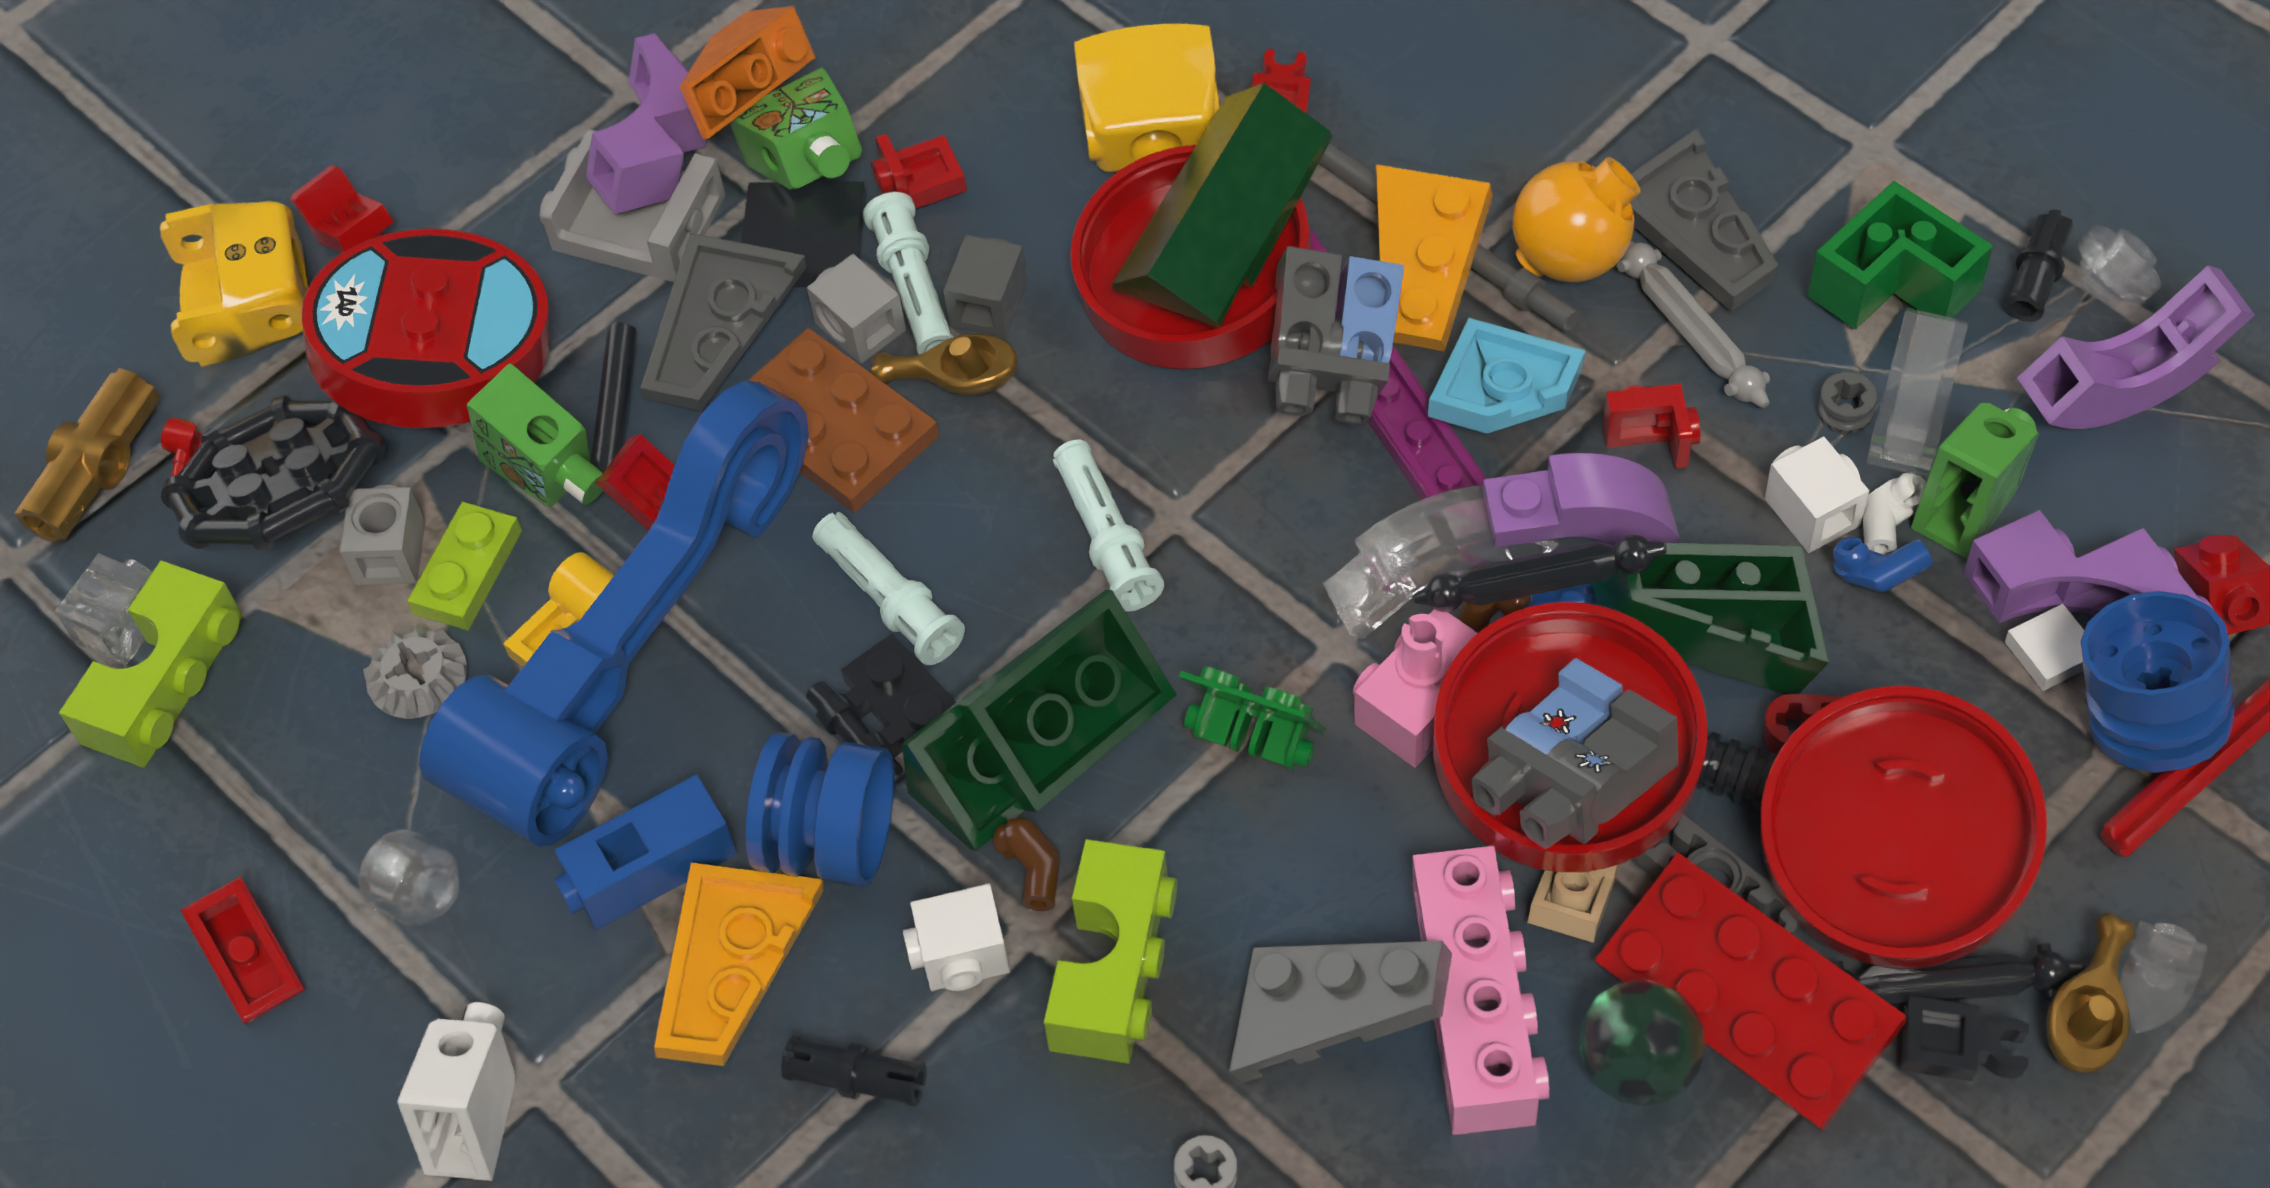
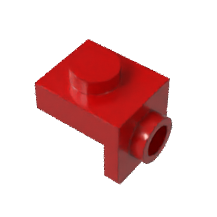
M887 133L875 137L879 159L871 161V167L882 194L890 192L905 193L911 196L915 208H919L967 191L965 176L945 135L896 152Z
M334 165L329 166L291 195V202L318 243L340 253L366 240L380 236L379 233L394 222L382 203L358 194L342 169Z
M1681 383L1654 387L1635 385L1619 391L1606 392L1602 426L1606 448L1668 441L1674 468H1688L1691 445L1700 443V422L1696 407H1686Z
M638 434L627 440L595 484L649 531L662 507L675 465L645 437Z
M2212 535L2201 539L2198 544L2174 549V560L2179 574L2199 596L2204 597L2210 603L2214 611L2225 622L2228 635L2270 624V566L2236 535Z

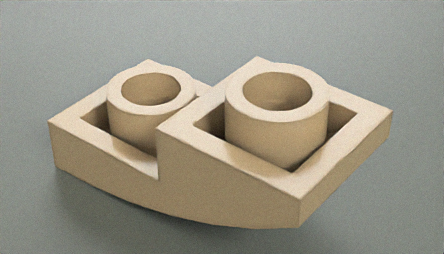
M1620 864L1590 872L1567 873L1545 870L1531 903L1528 923L1593 943Z

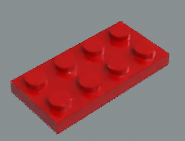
M1678 852L1594 960L1600 968L1622 984L1639 979L1654 984L1652 987L1665 991L1663 1005L1653 1006L1677 1023L1678 1026L1688 1033L1694 1034L1697 1040L1821 1132L1826 1129L1907 1022L1906 1015ZM1682 996L1695 1007L1702 1025L1692 1014Z

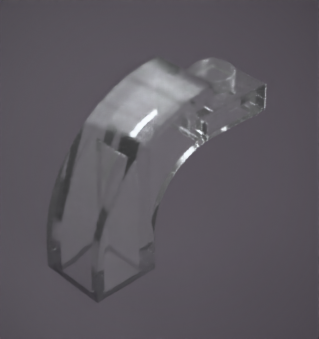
M1906 308L1883 400L1876 418L1866 461L1867 464L1929 477L1937 452L1969 321Z
M1483 485L1470 486L1443 492L1420 500L1391 514L1366 530L1354 540L1360 553L1323 585L1348 634L1364 639L1409 602L1415 593L1427 587L1429 581L1438 574L1449 573L1459 576L1465 574L1472 567L1549 552L1560 544L1557 539L1495 547L1483 496Z

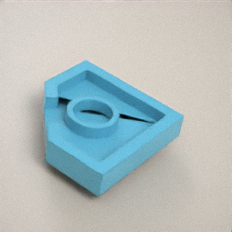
M1468 318L1429 399L1428 417L1488 434L1566 408L1582 372L1586 350Z

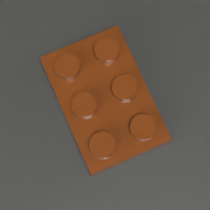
M809 327L748 380L760 382L799 403L807 414L809 434L800 473L854 514L940 436L937 421Z

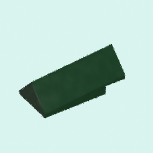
M1266 83L1227 96L1111 284L1114 290L1219 328L1242 284L1253 287L1333 137L1331 131Z
M1104 590L902 743L908 794L970 850L977 851L993 838L994 832L999 825L1006 824L1011 818L1018 817L1024 811L1038 812L1177 695L1112 590Z

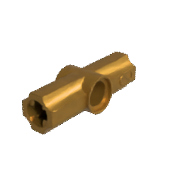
M119 368L116 373H110L77 423L65 421L53 431L46 449L47 466L14 513L21 525L30 529L39 538L57 544L60 539L66 540L99 489H112L123 480L130 463L131 449L129 445L160 400L154 386L145 382L136 373Z

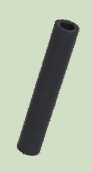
M624 322L612 323L608 326L590 461L591 464L602 472L606 470L624 446L637 338L636 328Z

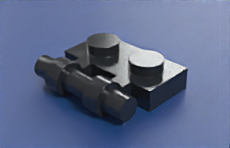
M890 634L841 669L844 683L851 689L846 694H836L826 682L821 681L814 684L808 690L806 699L817 710L816 720L830 735L838 734L844 742L887 748L893 757L896 782L902 775L903 768L894 758L903 752L902 743L956 702L893 634ZM872 712L884 725L885 729L881 732H870L860 719Z

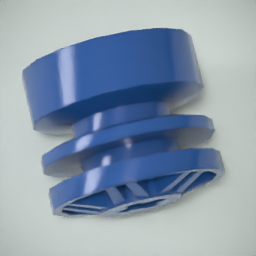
M2163 591L2132 594L2106 605L2087 623L2080 644L2086 682L2088 715L2092 739L2106 756L2128 768L2151 772L2182 770L2211 758L2228 741L2235 722L2232 702L2233 690L2230 681L2232 674L2230 643L2225 622L2209 605L2184 594Z
M777 732L770 735L758 759L748 798L746 852L749 865L755 871L768 873L776 871L781 866V869L787 876L798 877L806 871L814 855L817 875L822 881L863 888L870 885L879 870L892 819L895 770L890 751L887 748L845 742L838 745L828 764L826 747L820 738L809 737L800 744V741L794 734Z

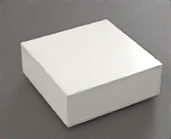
M2064 604L2008 630L2005 639L2006 645L2042 691L2084 671L2080 644L2084 629Z

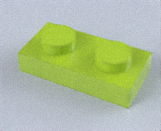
M461 502L407 600L412 614L469 631L522 532L517 517Z

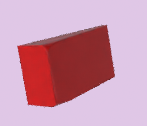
M241 877L180 910L244 1025L305 991L260 907Z

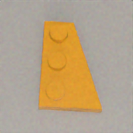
M1376 164L1380 261L1404 265L1393 343L1445 352L1493 197L1491 185L1487 182Z
M698 863L690 864L654 1045L656 1058L718 1066L725 1065L824 892V882L821 879L801 876L793 877L785 874Z

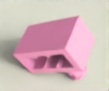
M1435 609L1430 614L1411 616L1409 618L1410 624L1404 623L1402 626V632L1395 644L1394 651L1381 665L1377 663L1369 665L1359 676L1353 688L1354 724L1414 768L1433 750L1435 707L1443 678L1460 650L1477 634L1476 631L1450 613L1440 612Z

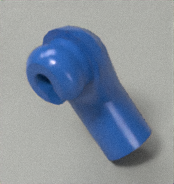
M1856 537L1841 540L1833 550L1835 560L1833 568L1843 581L1877 592H1887L1933 566L1930 553L1919 539H1914L1887 555L1869 550L1868 546L1863 544L1860 538Z

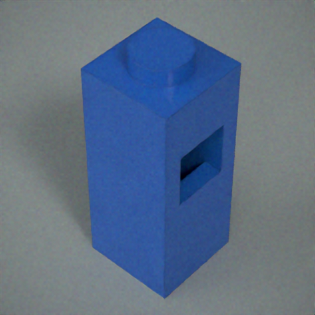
M695 775L555 849L554 851L564 874L555 878L554 881L571 913L574 914L584 909L595 930H598L686 883L691 863L717 866L736 856L737 852L725 820L698 775Z

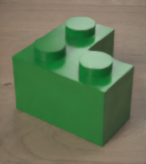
M1892 181L1816 251L1808 297L1854 329H1857L1893 294H1896L1944 327L1982 290L1993 245L1901 184Z

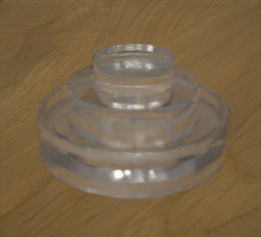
M2096 225L2078 241V248L2083 256L2080 260V265L2085 272L2081 276V281L2099 300L2108 302L2113 298L2122 303L2130 300L2138 304H2144L2161 288V280L2153 269V266L2157 263L2155 255L2141 239L2130 231L2120 229L2115 233L2106 227Z

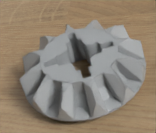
M417 623L413 632L400 635L392 631L390 641L382 648L372 647V661L369 667L363 669L367 692L373 703L380 710L394 717L414 719L436 713L443 701L460 684L465 682L467 662L460 644L452 640L442 628L435 632L427 631ZM409 658L415 659L418 664L422 665L424 684L420 685L416 678L413 679L411 675L406 673L405 660Z

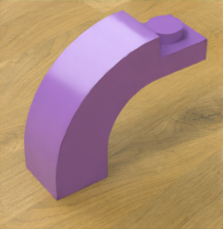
M2207 265L2161 309L2138 326L2113 338L2097 342H2084L2061 336L2017 379L2049 425L2068 429H2087L2109 425L2164 402L2205 375L2221 361L2215 351L2252 319L2255 314L2222 270Z
M1592 453L1549 455L1548 470L1483 479V496L1495 547L1565 537L1593 538L1615 546L1622 537L1630 534L1643 536L1648 541L1681 543L1669 494L1664 483L1646 467L1624 458Z

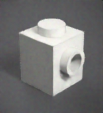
M1822 437L1803 448L1801 446L1790 447L1774 460L1770 467L1765 500L1806 551L1810 553L1861 526L1869 490L1861 481L1859 472L1852 460L1844 454L1839 455L1827 439Z
M990 884L910 902L916 927L903 930L912 970L925 967L931 991L943 988L951 991L966 990L978 985L985 978L1010 973Z

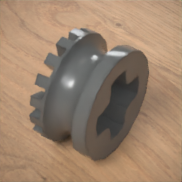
M1839 372L1831 375L1825 380L1821 388L1820 400L1817 406L1818 417L1820 420L1823 419V425L1825 427L1831 426V431L1836 432L1837 429L1841 430V434H1847V431L1856 434L1858 429L1861 431L1866 429V425H1870L1874 408L1877 403V390L1874 384L1864 375L1855 372ZM1841 395L1847 400L1858 397V408L1854 409L1849 403L1838 406L1836 400Z

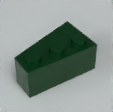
M1665 543L1667 553L1653 560L1649 568L1644 572L1627 574L1619 569L1606 580L1593 583L1598 606L1619 611L1647 625L1662 636L1687 664L1786 695L1800 694L1829 663L1802 546Z

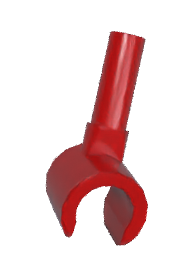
M175 417L170 418L166 422L161 433L162 448L175 454L171 477L178 475L201 445L200 436L203 434L197 431L194 423Z

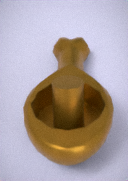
M970 333L945 340L920 355L894 356L887 352L877 353L873 357L870 373L885 384L895 379H919L934 383L948 392L971 396L991 392L1007 383L1017 370V355L1014 348L1007 341L989 334Z
M2109 912L2100 915L2096 922L2098 941L2089 965L2085 970L2062 984L2056 991L2048 1009L2046 1030L2049 1047L2055 1059L2064 1068L2076 1073H2091L2105 1067L2121 1051L2129 1033L2130 1012L2119 980L2118 966L2123 948L2134 939V925L2128 920L2120 919L2117 915Z

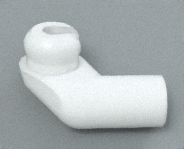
M1911 472L1903 473L1899 478L1889 480L1868 495L1863 515L1864 544L1868 546L1869 550L1887 555L1897 549L1896 526L1917 512L1926 486V482L1921 476Z

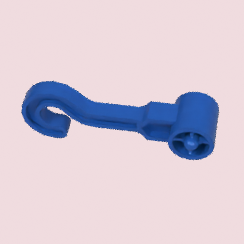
M742 381L723 391L708 406L683 444L657 519L583 617L567 628L552 630L510 685L489 674L476 675L460 684L443 701L431 720L421 744L419 766L423 779L539 847L553 845L572 831L592 805L604 779L608 753L605 741L598 737L596 732L623 698L630 662L696 577L715 547L724 523L751 537H758L772 523L792 492L804 462L809 436L807 414L797 401L760 382Z

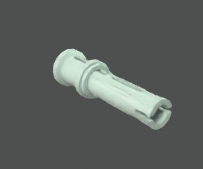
M890 192L871 200L863 210V218L868 229L875 232L879 244L876 252L879 264L893 275L902 306L917 344V352L920 355L945 340L952 338L953 335H951L938 294L925 262L928 258L930 247L925 235L917 231L913 219L916 212L914 202L911 196L905 193ZM886 212L887 216L882 217V214Z
M1080 439L1064 443L1054 452L1053 456L1055 459L1052 460L1055 467L1059 470L1074 502V506L1079 512L1092 540L1089 546L1090 560L1093 566L1104 572L1110 585L1109 590L1114 592L1125 612L1146 607L1161 595L1164 589V580L1156 569L1150 568L1144 556V539L1136 528L1125 524L1111 491L1091 453L1089 444Z
M837 512L836 516L830 513L816 525L812 536L813 541L838 563V566L880 607L883 624L893 632H901L915 646V656L923 664L934 665L942 662L958 648L965 634L964 623L955 615H946L932 601L931 590L925 584L903 577L894 565L856 529L843 513Z

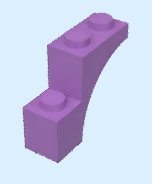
M655 33L635 38L628 83L636 93L641 105L619 123L592 133L586 179L614 214L670 200L679 183L680 172L684 167V152L706 147L707 139H702L679 87L688 72L682 66L679 58L669 51Z
M2040 510L1973 540L1963 574L1999 623L2030 613L2049 611L2061 604H2064L2070 612L2096 615L2106 605L2126 596L2155 591L2188 595L2212 608L2210 603L2204 597L2196 595L2182 578L2177 564L2169 551L2163 547H2158L2144 528L2076 558L2074 548L2067 535L2060 529H2054Z

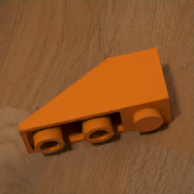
M795 7L746 11L709 39L679 86L702 139H709L816 58Z

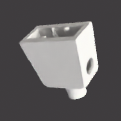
M482 1002L471 1003L465 1008L461 1021L437 1019L429 1023L397 1103L425 1175L492 1181L515 1086V1072L501 1032L505 1015L493 1005Z

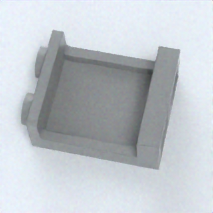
M588 129L578 148H573L568 154L565 171L556 187L545 195L541 204L540 220L545 227L552 251L674 282L689 234L694 233L705 236L726 196L716 158L695 153L687 169L680 172L679 183L670 200L614 214L586 179L592 133L596 132L595 130Z

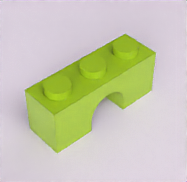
M160 560L127 610L146 642L156 646L154 651L143 662L124 669L111 668L93 661L59 711L60 716L80 745L145 768L156 749L161 748L168 741L178 715L189 698L195 696L201 690L208 669L223 646L228 645L234 639L238 631L239 621L243 617L224 582Z
M1085 839L1072 896L1076 927L1079 930L1105 934L1117 944L1106 957L1093 963L1081 964L1058 960L1044 1019L1049 1051L1130 1064L1135 1040L1146 1041L1152 1013V1000L1144 999L1148 978L1159 979L1165 951V939L1157 937L1161 917L1172 918L1177 896L1178 881L1177 878L1168 877L1165 851Z

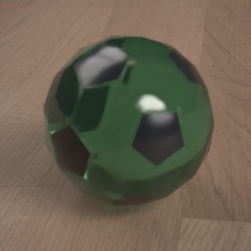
M1635 979L1615 985L1596 997L1584 1014L1579 1036V1048L1585 1070L1598 1088L1620 1103L1650 1106L1666 1102L1688 1089L1701 1069L1705 1052V1036L1695 1007L1683 995L1662 982Z

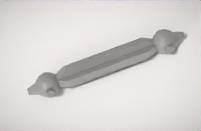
M1631 241L1626 253L1617 263V269L1620 272H1625L1632 278L1640 279L1642 290L1718 376L1729 380V383L1724 387L1725 393L1728 396H1733L1741 402H1752L1761 408H1766L1770 404L1765 391L1766 384L1770 382L1769 374L1761 372L1754 366L1746 365L1744 354L1674 274L1667 267L1657 264V261H1660L1662 258L1661 252L1658 249L1654 250L1648 244Z

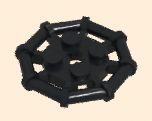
M285 395L273 398L270 407L219 431L210 428L200 436L201 445L177 476L170 477L164 482L161 499L165 506L173 511L179 524V537L188 546L202 549L210 544L254 545L258 551L272 548L275 539L328 513L338 516L349 507L348 497L367 470L383 459L385 443L379 434L372 431L365 418L348 411L335 401H291ZM305 425H318V426H316L315 428H311V427H306ZM348 438L346 445L337 446L344 439ZM215 468L216 471L211 476V478H207L209 474L212 472V470ZM329 473H331L332 477L330 479H327L326 477ZM214 505L207 512L200 510V508ZM240 516H248L247 520L241 519Z

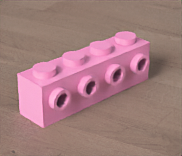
M1494 846L1413 855L1412 890L1421 941H1443L1452 952L1443 1015L1440 1018L1434 1019L1452 1135L1536 1126L1539 1100L1549 1099V1082L1544 1057L1532 1058L1528 1035H1536L1538 1033L1537 1015L1533 994H1520L1517 973L1526 972V955L1521 931L1509 932L1506 911L1515 910V895L1510 870L1498 871Z

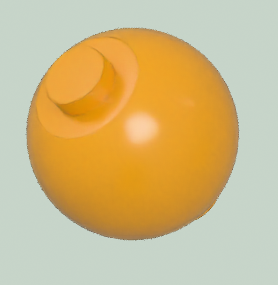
M1611 157L1604 159L1597 167L1582 161H1567L1551 165L1538 172L1526 183L1514 207L1512 225L1514 238L1519 247L1515 251L1519 262L1524 268L1538 277L1544 274L1553 280L1568 283L1592 280L1608 272L1624 256L1633 236L1634 214L1630 202L1641 193L1637 181L1623 165Z

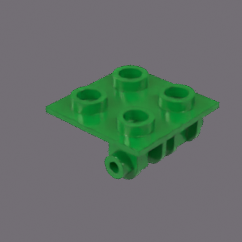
M1203 666L1200 677L1180 670L1178 677L1204 695L1201 705L1192 703L1189 706L1184 720V728L1193 730L1194 738L1204 739L1227 747L1232 732L1230 750L1238 752L1244 744L1253 717H1256L1258 719L1248 748L1249 756L1257 758L1265 743L1261 755L1262 759L1284 766L1290 770H1294L1296 765L1304 768L1309 766L1315 750V743L1306 741L1309 730L1324 735L1326 729L1311 716L1313 708L1303 704L1302 698L1267 686L1264 688L1262 697L1251 694L1252 688L1240 683V678L1207 666ZM1271 723H1272V726H1271V729H1270L1268 738H1267V740H1266V737H1267V734H1268L1270 725H1271Z

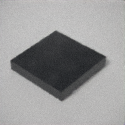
M864 181L810 182L798 189H788L778 182H749L741 243L805 255L807 268L793 287H808L816 281L823 271L837 266L850 255L854 254L860 259L864 223L863 210L866 204Z

